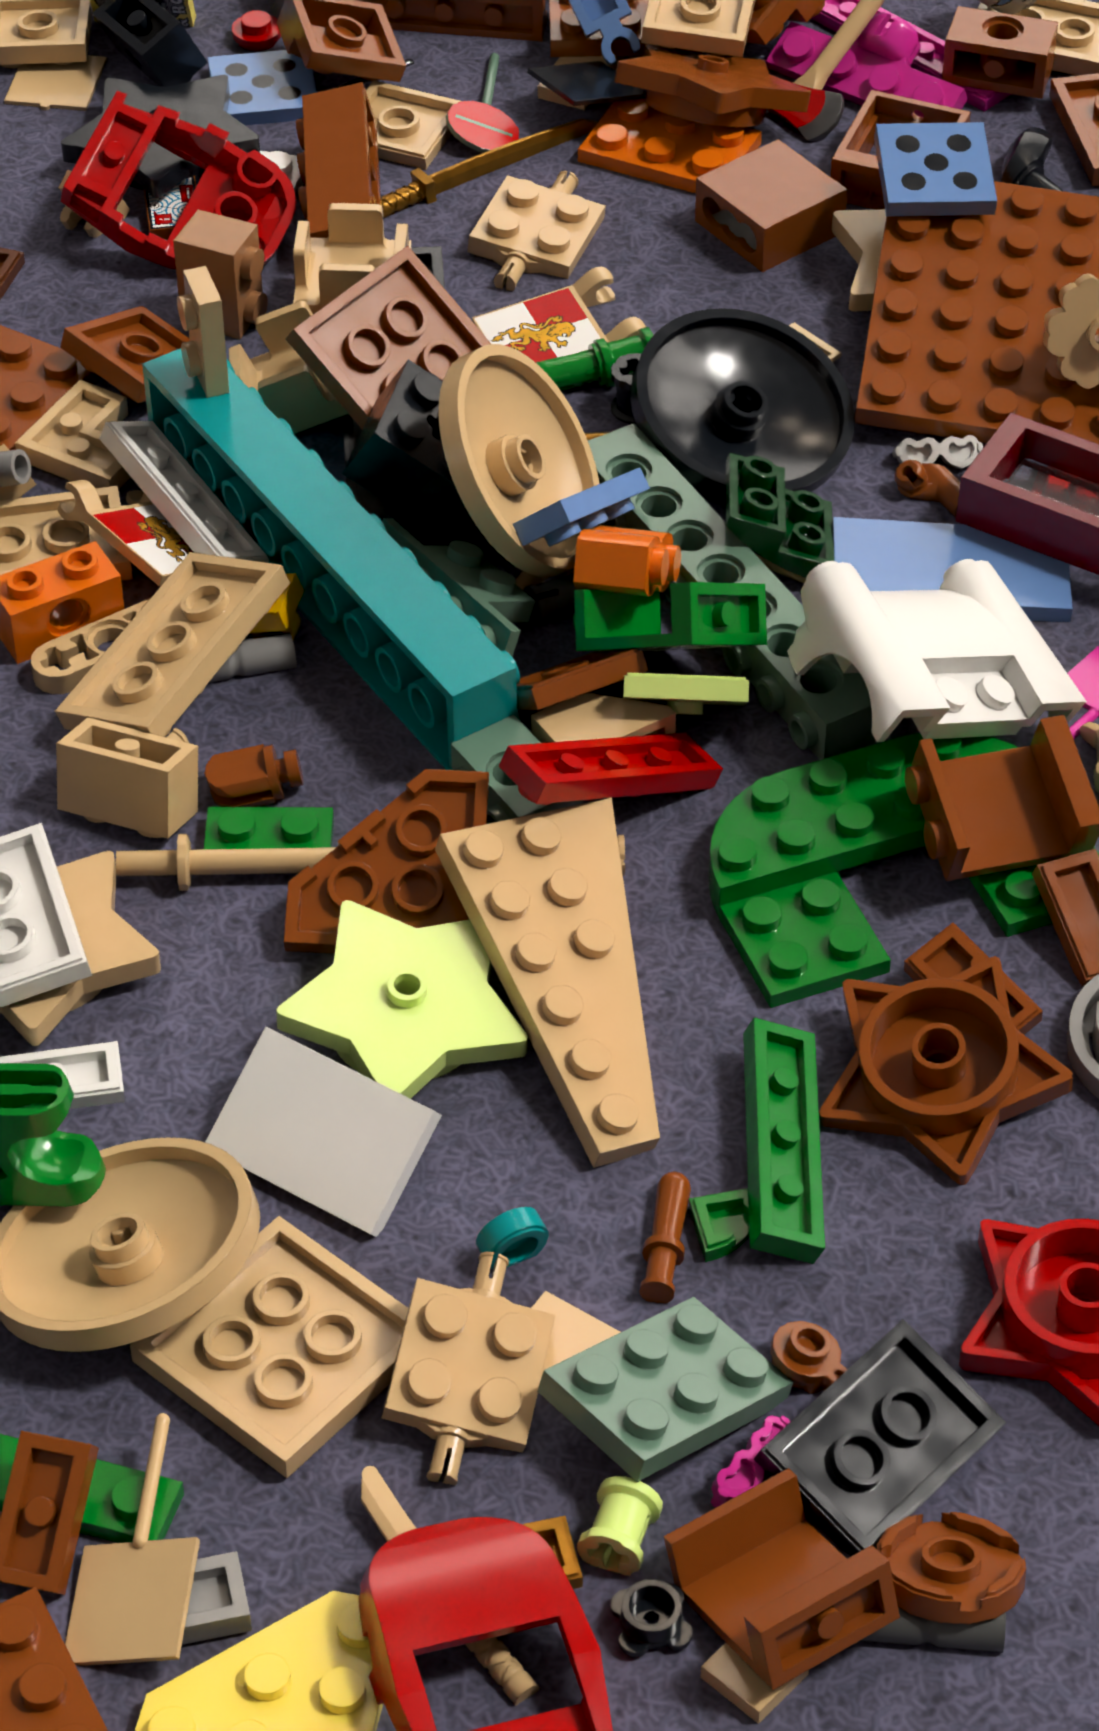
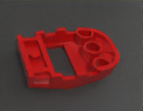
M117 90L66 180L60 201L125 251L171 269H176L173 240L198 209L258 225L259 248L264 251L265 265L278 250L295 214L296 196L288 176L277 164L258 151L252 150L247 153L228 141L229 132L211 123L205 129L179 119L180 112L158 105L154 114L126 105L127 94ZM153 142L205 169L168 240L149 233L148 236L123 221L124 215L116 210Z
M470 1517L404 1532L386 1542L376 1552L361 1581L359 1611L363 1636L368 1637L373 1666L369 1674L370 1683L377 1705H385L396 1731H437L415 1656L553 1623L558 1624L583 1696L581 1703L470 1731H613L600 1647L563 1568L551 1547L537 1532L507 1519Z

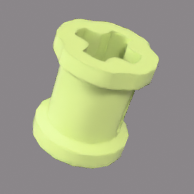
M612 1476L606 1478L600 1484L597 1492V1501L600 1505L592 1528L580 1535L577 1543V1552L583 1561L592 1566L630 1576L641 1568L644 1553L640 1546L648 1525L655 1523L659 1519L663 1508V1501L653 1488L641 1481L637 1482L633 1478L626 1476Z

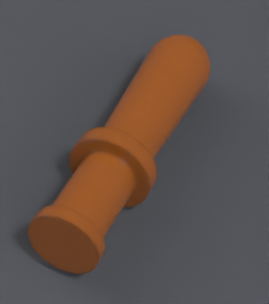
M676 1171L663 1175L657 1184L652 1236L647 1238L643 1245L642 1255L648 1263L645 1279L640 1284L639 1292L641 1297L648 1302L666 1304L672 1301L675 1294V1286L673 1284L675 1266L680 1265L684 1260L685 1247L680 1239L691 1194V1185L684 1174Z

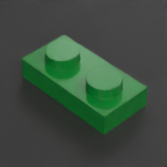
M208 807L204 849L332 847L334 828L333 807Z

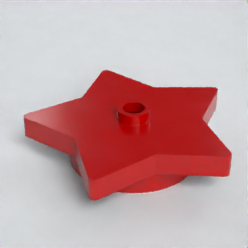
M983 1219L980 1222L978 1244L994 1297L961 1346L960 1368L972 1372L1047 1381L1099 1426V1220L1067 1219L1035 1228Z

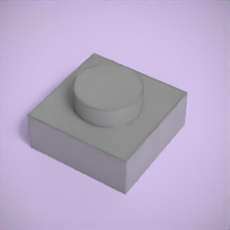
M238 1552L197 1559L182 1645L252 1631L250 1611Z

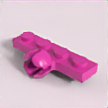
M885 12L877 13L873 16L831 73L822 89L840 93L844 99L861 106L871 90L961 110L968 100L965 88L910 67L922 49L917 31L899 17L893 20L889 28H884L891 18V15ZM791 21L766 59L767 67L793 79H798L814 64L833 37ZM915 110V111H914V113H915L917 116H919V117H923V116H924L921 111H919V110Z

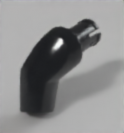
M1030 127L1020 133L1010 145L1006 154L1000 182L1063 191L1044 176V163L1051 149L1052 135L1037 127Z

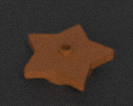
M644 44L642 57L619 60L614 81L619 84L647 89L645 101L649 106L658 111L694 122L727 127L758 126L764 122L766 109L807 112L811 91L770 75L766 63L762 59L705 55L679 48L668 49L651 44Z
M996 956L990 957L950 978H928L913 981L902 986L846 979L843 982V997L856 1053L821 1106L819 1118L821 1125L825 1127L902 1136L959 1185H966L978 1166L999 1123L1071 1092L1073 1073L1069 1068L1016 1029L1010 1016L1001 961Z

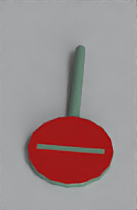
M492 53L489 58L482 103L477 101H460L452 105L446 115L447 127L453 136L464 145L482 153L519 139V128L514 121L503 111L491 106L499 64V55L497 53Z

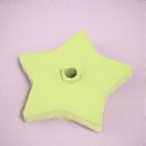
M345 900L341 904L334 963L276 1009L277 1029L336 1050L345 1063L362 1075L410 1099L429 1081L449 1073L461 1064L524 1057L527 1053L528 1042L526 1032L488 983L492 963L470 919L415 928L350 900Z

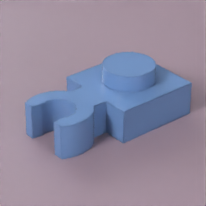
M567 0L586 38L600 31L603 37L601 54L607 64L610 66L616 64L615 55L611 51V45L615 40H626L634 54L640 51V42L637 35L631 29L623 27L620 20L632 15L626 0Z

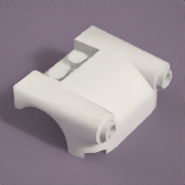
M964 559L953 564L944 573V581L940 586V590L870 591L852 564L827 561L819 564L808 573L806 582L801 589L805 621L796 630L794 642L787 650L791 665L797 675H804L819 659L833 654L843 673H860L869 692L872 709L871 733L876 742H884L903 718L913 719L923 739L1016 735L1022 727H1031L1044 711H1048V717L1065 715L1068 723L1087 702L988 561Z

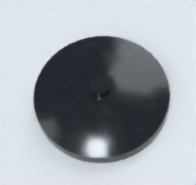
M719 308L695 311L680 316L664 325L649 340L632 377L630 389L631 406L637 427L693 487L723 500H726V460L729 453L744 457L759 456L768 459L774 465L785 468V489L812 492L824 484L836 472L851 445L855 426L854 407L848 386L835 364L805 335L778 320L762 314L739 309Z

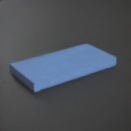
M833 517L834 561L852 564L870 591L940 590V586L944 581L943 575L953 564L964 559L988 561L993 566L1030 621L1070 622L1073 607L1068 563L964 524Z

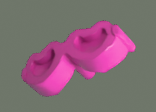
M768 1416L761 1428L752 1433L746 1450L736 1452L729 1466L718 1472L711 1488L713 1493L711 1504L713 1507L716 1508L763 1482L764 1469L754 1458L766 1444L791 1422L787 1417Z

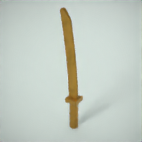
M584 118L571 121L481 153L431 175H427L420 168H417L410 172L412 182L408 186L405 185L396 189L395 192L382 196L383 218L391 214L393 215L397 211L400 212L408 208L409 205H414L423 200L427 204L436 202V195L587 134L593 130L598 122Z

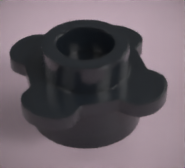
M656 1579L642 1580L633 1584L628 1589L618 1591L611 1599V1612L620 1619L622 1633L618 1638L620 1649L631 1657H641L648 1649L669 1647L672 1650L678 1651L686 1648L692 1640L693 1630L691 1625L683 1620V1591L675 1584ZM649 1615H654L658 1618V1622L648 1624L644 1619Z

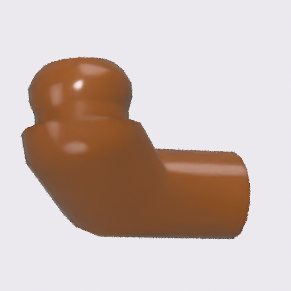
M906 460L896 468L895 481L901 494L911 499L940 502L956 518L960 481L945 466L933 463L921 464L917 460Z

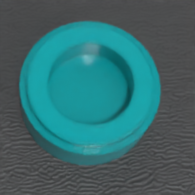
M518 1207L498 1215L487 1223L476 1238V1246L480 1253L494 1252L491 1269L494 1268L498 1254L508 1258V1267L538 1255L547 1243L549 1231L534 1208Z

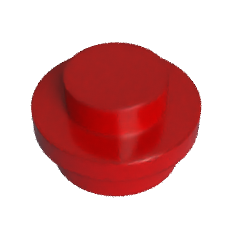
M261 10L246 12L232 24V37L235 42L247 50L262 51L269 49L281 38L276 23L278 19Z

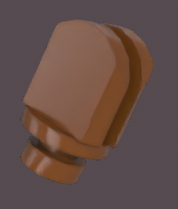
M261 744L213 755L206 764L204 774L214 803L219 807H260L274 804L275 801L284 799L283 783L289 782L291 788L304 785L297 750L284 751V758L277 759L273 744L267 746Z

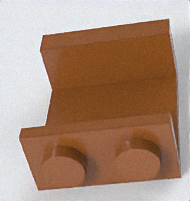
M1065 715L1040 719L1029 746L940 761L932 738L920 740L912 764L905 770V785L908 797L912 804L920 805L925 819L924 841L927 852L931 859L939 860L946 881L1050 862L1093 849L1099 837V806Z
M789 1468L664 1536L674 1584L683 1591L684 1599L772 1690L900 1618L889 1560L873 1545L848 1559L806 1521L797 1475Z

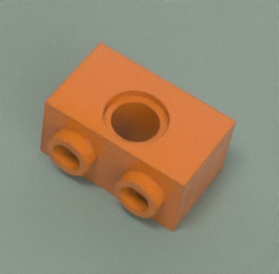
M96 541L0 575V639L17 664L30 660L33 652L42 644L125 609L121 575Z

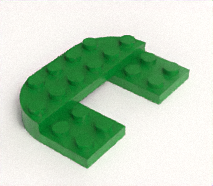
M921 733L899 737L762 777L737 795L719 817L713 831L710 846L709 889L711 900L722 925L770 1008L843 987V982L846 979L863 981L890 972L891 959L837 871L925 846V819L920 805L911 803L905 785V770L911 766L919 741L923 740ZM989 736L932 739L940 761L1018 748L1011 743ZM1037 865L968 877L1006 937L1052 924L1032 876Z

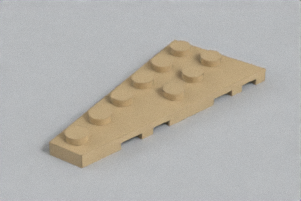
M612 797L440 834L435 851L593 1168L654 1149L660 1139Z

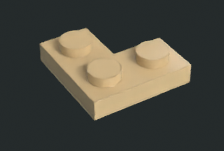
M79 380L15 442V447L27 453L31 466L69 481L87 480L94 488L118 486L119 490L131 476L99 438L106 422L122 421L128 416L127 397Z

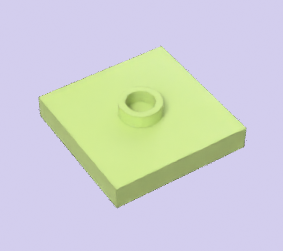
M627 672V675H624L623 699L666 703L676 714L703 715V704L746 705L749 700V680H746V677Z

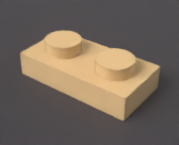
M206 266L183 270L185 295L177 296V308L184 331H189L190 341L181 344L186 372L189 377L198 376L207 398L228 394L229 381L222 300Z

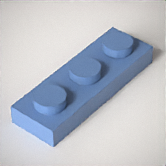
M639 467L559 500L513 523V526L523 546L544 537L548 546L551 547L572 536L579 535L583 529H592L634 510L635 507L630 498L650 489Z

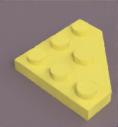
M331 1591L147 1693L135 1731H376L383 1704L377 1705L369 1679L373 1666L368 1637L363 1636L359 1595Z

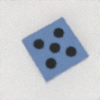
M287 50L207 57L210 77L218 75L228 76L230 98L227 113L245 126L296 121V119L303 118L302 96L317 93L312 69L305 68L302 58L294 54H288Z
M984 122L876 124L874 141L886 216L995 215L997 196Z

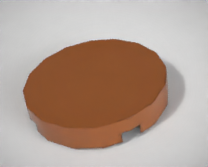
M961 1512L942 1513L941 1522L930 1521L922 1523L923 1514L908 1516L887 1528L876 1545V1549L890 1562L898 1607L911 1615L938 1623L972 1624L994 1619L1015 1607L1025 1589L1026 1561L1025 1557L1022 1559L1019 1555L1018 1542L1010 1533L987 1519Z

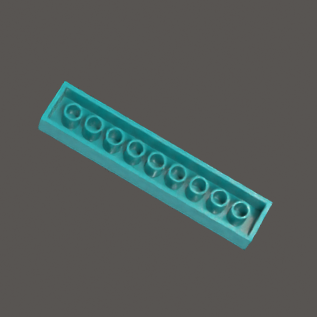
M181 348L142 364L148 421L155 423L269 558L268 563L282 565L286 574H297L304 589L297 608L445 770H452L451 743L513 714L521 721L517 709V684L520 682V673L513 657L505 650L500 651L485 635L478 620L472 615L467 616L452 601L446 587L440 581H433L423 571L412 551L407 547L401 548L387 533L381 519L376 514H369L356 501L350 487L344 481L338 482L324 467L318 453L313 449L308 450L294 436L288 422L284 418L278 419L266 407L259 392L254 387L248 388L235 374L228 360L229 393L209 398L206 397L198 376H188Z

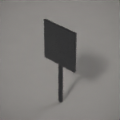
M602 61L528 68L527 71L529 75L573 106L645 99L646 92L641 88L614 82L616 71Z

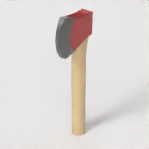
M860 0L814 64L794 82H790L811 91L807 112L768 109L769 112L793 126L807 142H818L838 125L843 115L844 98L840 93L822 89L831 73L885 0Z

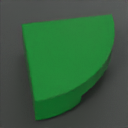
M748 1188L689 1198V1211L705 1262L713 1261L732 1253L748 1239Z

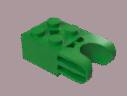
M0 1063V1206H76L87 1202L97 1192L104 1180L106 1167L92 1139L81 1134L57 1131L68 1114L74 1098V1092L66 1075L57 1066L50 1064Z

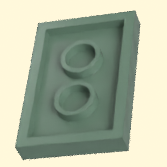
M692 1297L545 1369L537 1392L635 1481L639 1482L770 1412L788 1398L793 1381L699 1300Z

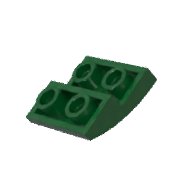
M729 453L726 460V526L753 551L770 562L804 578L819 564L834 561L832 502L823 500L810 491H791L785 489V468L774 465L768 459L759 456L744 457Z

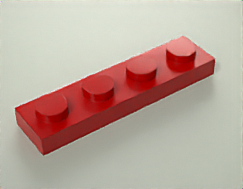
M686 732L508 745L498 766L518 786V791L523 797L540 805L711 789L715 787L723 771V768Z

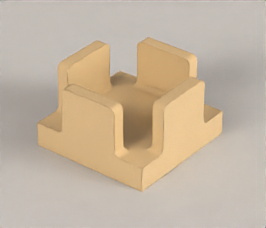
M359 203L329 204L327 213L329 237L310 238V222L298 221L293 250L295 274L293 303L305 301L312 313H316L406 246H409L412 250L408 234V224L397 223L395 240H388L384 237L383 207L380 204Z
M305 301L295 302L256 318V330L269 349V352L249 359L240 344L229 348V362L235 374L248 388L254 387L259 392L266 407L278 419L284 418L294 434L349 414L286 341V337L295 327L313 315Z

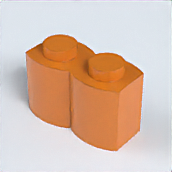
M601 525L596 526L594 529H583L577 538L574 586L577 589L600 590L640 596H652L655 591L664 592L670 581L676 582L681 566L680 546L673 545V536L667 532Z

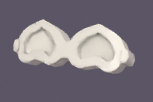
M967 435L962 439L950 436L943 439L941 443L930 437L919 441L906 438L893 449L892 455L894 458H897L900 464L906 460H917L921 464L934 463L937 457L940 456L945 464L961 470L971 465L983 449V444L973 435Z

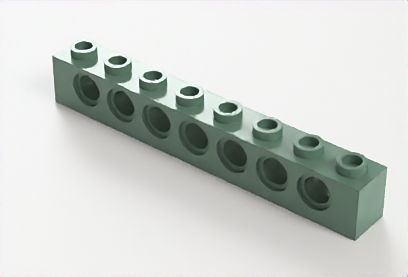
M633 423L588 440L600 484L639 467L641 468L650 489L630 498L635 507L634 510L604 523L603 526L672 534L674 539L673 545L680 546L681 566L677 581H670L668 587L663 592L670 603V583L765 584L767 645L723 647L721 650L730 671L736 676L744 674L754 685L756 695L762 707L768 712L777 711L788 723L789 732L795 744L803 750L810 748L822 760L857 750L876 742L871 733V701L861 674L843 673L833 654L819 659L804 675H797L795 673L787 650L794 642L796 630L805 621L803 605L756 554L726 526V522L643 432Z

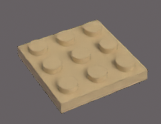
M278 1216L258 1233L257 1241L245 1265L220 1294L180 1323L148 1338L131 1343V1356L135 1364L284 1477L288 1478L390 1384L408 1307L285 1219Z

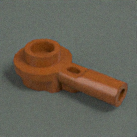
M806 1321L788 1322L779 1327L773 1336L770 1348L772 1364L793 1381L792 1387L804 1389L809 1394H814L821 1390L825 1391L848 1370L840 1363L841 1349L837 1340L826 1329L817 1324Z

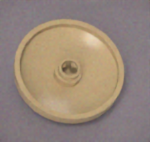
M501 344L482 346L454 361L447 370L442 382L439 396V428L445 459L465 508L480 532L495 550L515 567L526 573L539 577H553L574 569L576 544L579 535L572 536L551 547L548 546L544 537L523 546L513 523L559 500L600 484L596 464L577 416L561 390L548 374L532 359L514 348Z
M169 1137L137 1140L99 1151L106 1167V1173L100 1188L87 1202L68 1207L13 1206L0 1222L1 1322L15 1336L32 1345L56 1351L83 1352L114 1348L148 1338L193 1315L230 1284L245 1265L257 1241L260 1228L259 1204L249 1178L241 1164L223 1149L198 1140Z

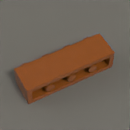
M363 82L302 96L303 118L296 119V130L299 143L304 152L297 153V162L302 181L306 186L299 187L298 193L303 215L310 222V238L329 237L327 213L328 206L331 203L381 205L377 126Z

